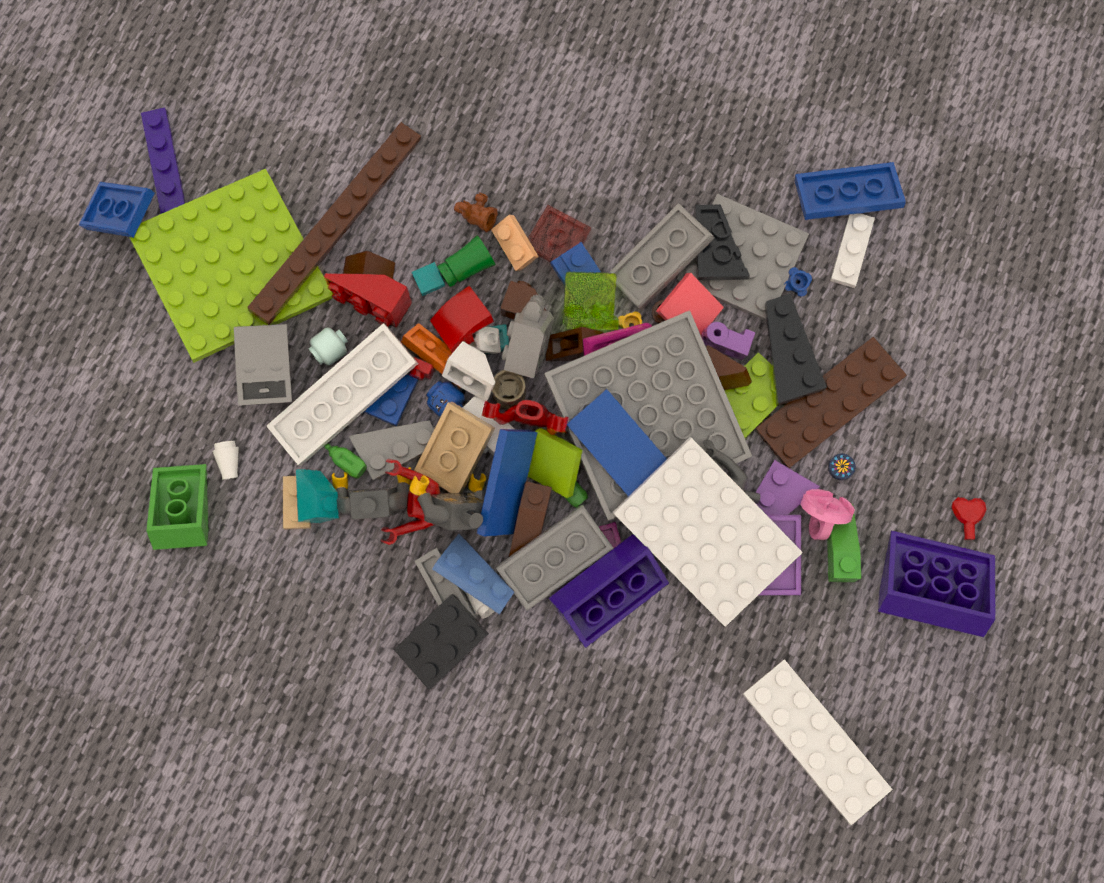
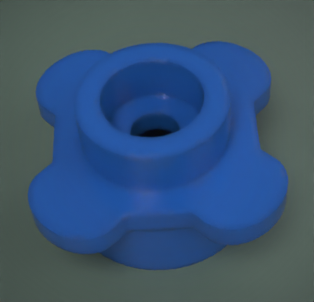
M793 267L788 272L789 278L784 283V285L786 284L784 289L796 292L800 297L805 296L807 288L812 281V276L805 271Z

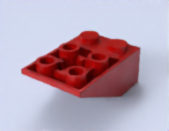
M330 273L324 275L328 285L327 288L333 293V299L342 304H345L346 301L354 305V310L364 316H367L369 313L376 317L375 320L382 325L384 323L387 327L391 325L397 328L412 304L407 286L386 275Z

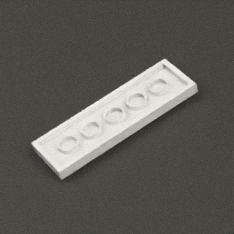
M383 323L273 419L267 427L297 465L302 466L418 365V362L387 325Z
M785 659L743 693L748 702L849 825L854 824L893 790Z

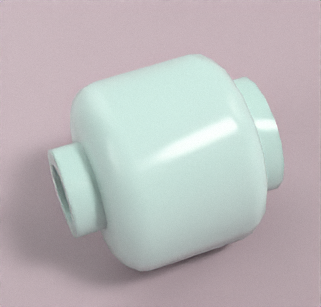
M327 327L311 338V347L308 349L320 365L325 363L331 366L347 354L345 344L348 340L340 330L335 332Z

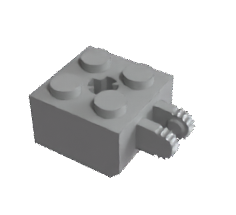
M540 294L533 295L522 312H517L514 321L510 322L507 336L511 337L509 345L505 346L502 360H505L504 370L533 379L545 360L554 322L551 312L544 311L545 300Z

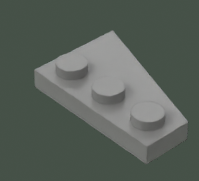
M428 420L350 435L349 438L360 458L367 465L366 469L372 480L376 481L387 475L385 471L390 472L394 469V463L385 462L387 459L397 460L403 466L420 457L434 428Z

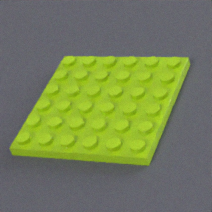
M266 169L140 223L134 238L129 237L193 363L234 345V327L268 325L250 313L247 307L303 241L300 231ZM318 266L270 325H277L332 299L333 293L327 288L328 285Z

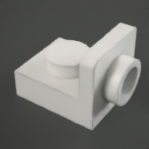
M484 327L472 334L474 342L470 343V346L482 353L498 354L501 352L499 330L497 328Z

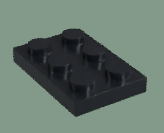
M452 594L412 631L394 651L430 690L483 641L489 633L457 597Z

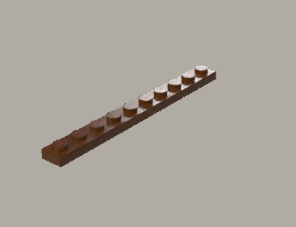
M402 122L396 127L247 307L250 313L268 325L272 323L421 140V135Z

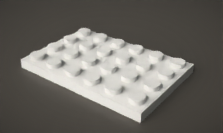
M691 437L613 511L614 515L650 549L725 627L803 553Z

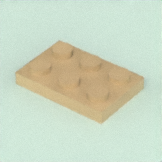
M448 402L414 470L435 480L440 487L450 493H463L495 427L454 402Z

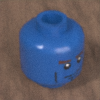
M450 381L437 382L426 394L428 397L427 406L438 417H441L448 402H454L460 407H464L465 395Z

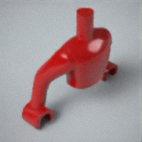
M523 400L504 413L499 412L500 403L492 404L488 401L484 403L482 416L493 419L500 425L516 421L530 426L546 427L551 435H555L558 432H566L569 417L556 416V414L549 412L544 405L538 402Z
M387 459L385 461L394 463V469L390 472L385 471L386 474L392 476L400 475L411 481L414 476L417 477L418 481L423 476V474L402 467L401 463L397 460ZM426 476L429 479V484L425 490L426 493L440 494L438 482ZM409 490L407 514L409 517H415L420 520L411 521L392 529L383 527L381 531L390 532V537L387 540H380L381 542L391 545L395 543L397 536L423 530L434 525L424 521L425 515L418 501L419 495H415Z

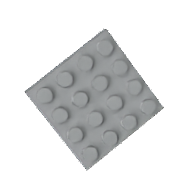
M717 194L712 205L721 204L731 228L732 237L740 250L741 259L750 274V278L748 280H700L699 282L718 301L766 321L765 303L768 300L781 297L786 286L784 283L789 278L788 272L795 266L809 233ZM697 256L679 273L676 282L679 283L686 273H692L698 279Z

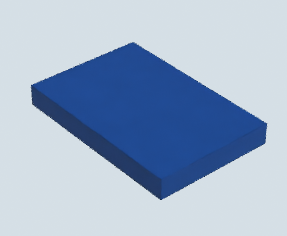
M99 182L79 226L91 231L134 238L155 192L149 188Z

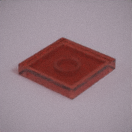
M547 205L530 233L528 240L538 256L551 262L580 242L583 244L591 231V227Z

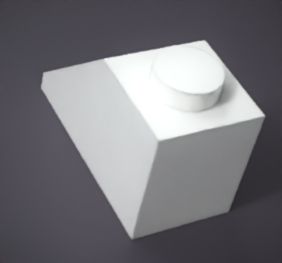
M462 341L448 358L442 376L478 398L488 401L494 388L495 380L486 355Z

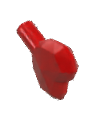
M957 497L952 502V511L955 517L964 524V540H975V524L982 520L987 510L986 503L981 498H974L969 501L965 498Z

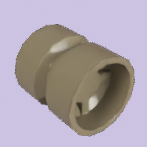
M502 370L495 375V385L492 390L493 399L496 404L500 403L501 409L508 410L525 400L526 386L522 375Z

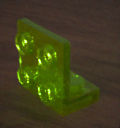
M569 271L565 273L562 322L567 329L586 327L590 329L618 330L619 319L614 315L617 279L615 273Z

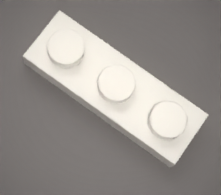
M861 213L848 216L830 281L855 288L873 227L874 217Z

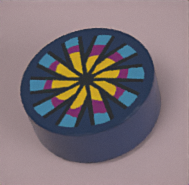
M837 454L828 463L829 474L836 480H847L855 472V462L847 454Z

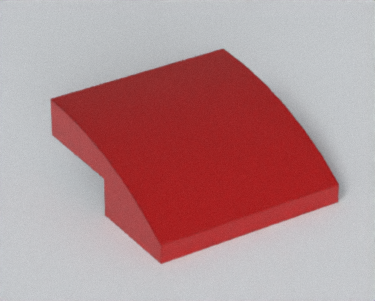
M468 286L448 300L436 312L430 322L451 353H453L462 341L467 344L474 342L472 334L493 323L494 320L472 288Z

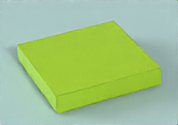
M543 428L537 429L535 432L538 433L528 477L544 486L552 487L553 491L569 498L574 493L583 450L556 435L549 434Z

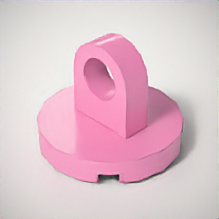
M820 489L806 491L800 503L802 508L811 515L809 533L814 540H827L834 524H847L851 522L855 511L847 499L840 497L838 500L833 498V493Z

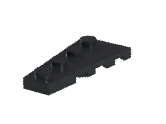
M791 294L766 301L765 312L771 346L770 355L773 363L776 406L826 390L827 386Z

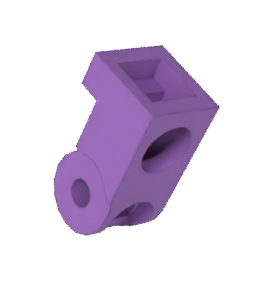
M713 322L703 330L701 337L705 346L709 345L727 356L743 360L748 356L755 332L745 329L741 333H737L727 329L721 322Z

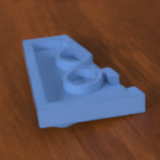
M460 534L456 536L432 568V570L498 614L502 612L514 594V591Z

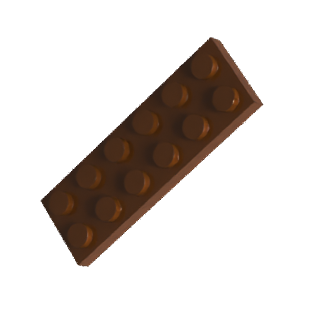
M872 337L823 375L827 386L826 390L787 403L760 424L755 431L783 465L790 469L907 375L879 342Z

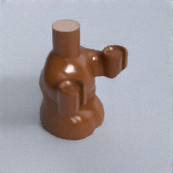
M481 192L475 196L476 204H470L463 200V202H457L454 206V211L462 214V217L468 223L477 225L485 232L493 228L498 215L497 208L484 207L488 196Z

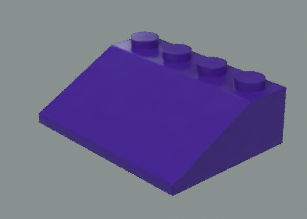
M891 530L879 589L878 612L984 637L995 621V555Z

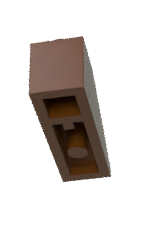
M526 481L509 557L542 533L552 487Z

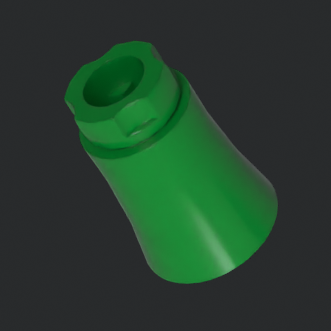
M476 235L464 247L446 258L445 262L439 264L437 268L449 287H452L457 282L461 283L478 272L496 264L484 243Z

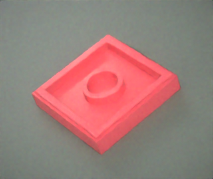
M686 273L656 312L666 321L690 310L701 335L703 330L714 321L724 307L692 273Z

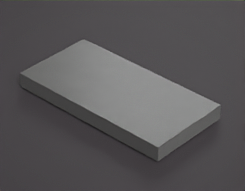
M678 203L606 276L642 311L714 239V236Z
M580 505L498 564L496 569L528 611L611 551L613 547L585 507Z

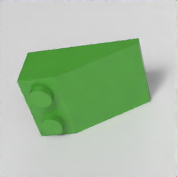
M206 464L153 468L146 530L153 550L207 546L208 498Z

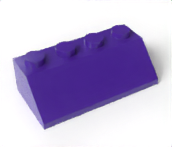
M632 534L557 591L549 600L586 648L663 589L669 582L650 549Z

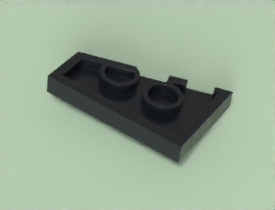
M721 204L695 205V219L714 236V239L697 255L698 280H748L750 274L741 259L742 255L734 242L731 228Z

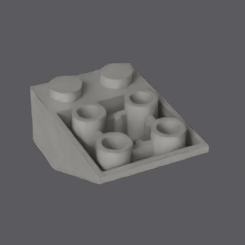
M287 324L234 327L238 405L292 402Z

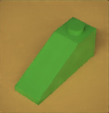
M853 514L851 522L847 524H834L832 532L827 539L828 582H856L861 579V555L855 514Z

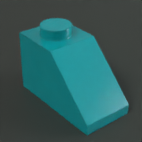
M297 469L298 522L323 523L338 519V492L324 474L318 470Z

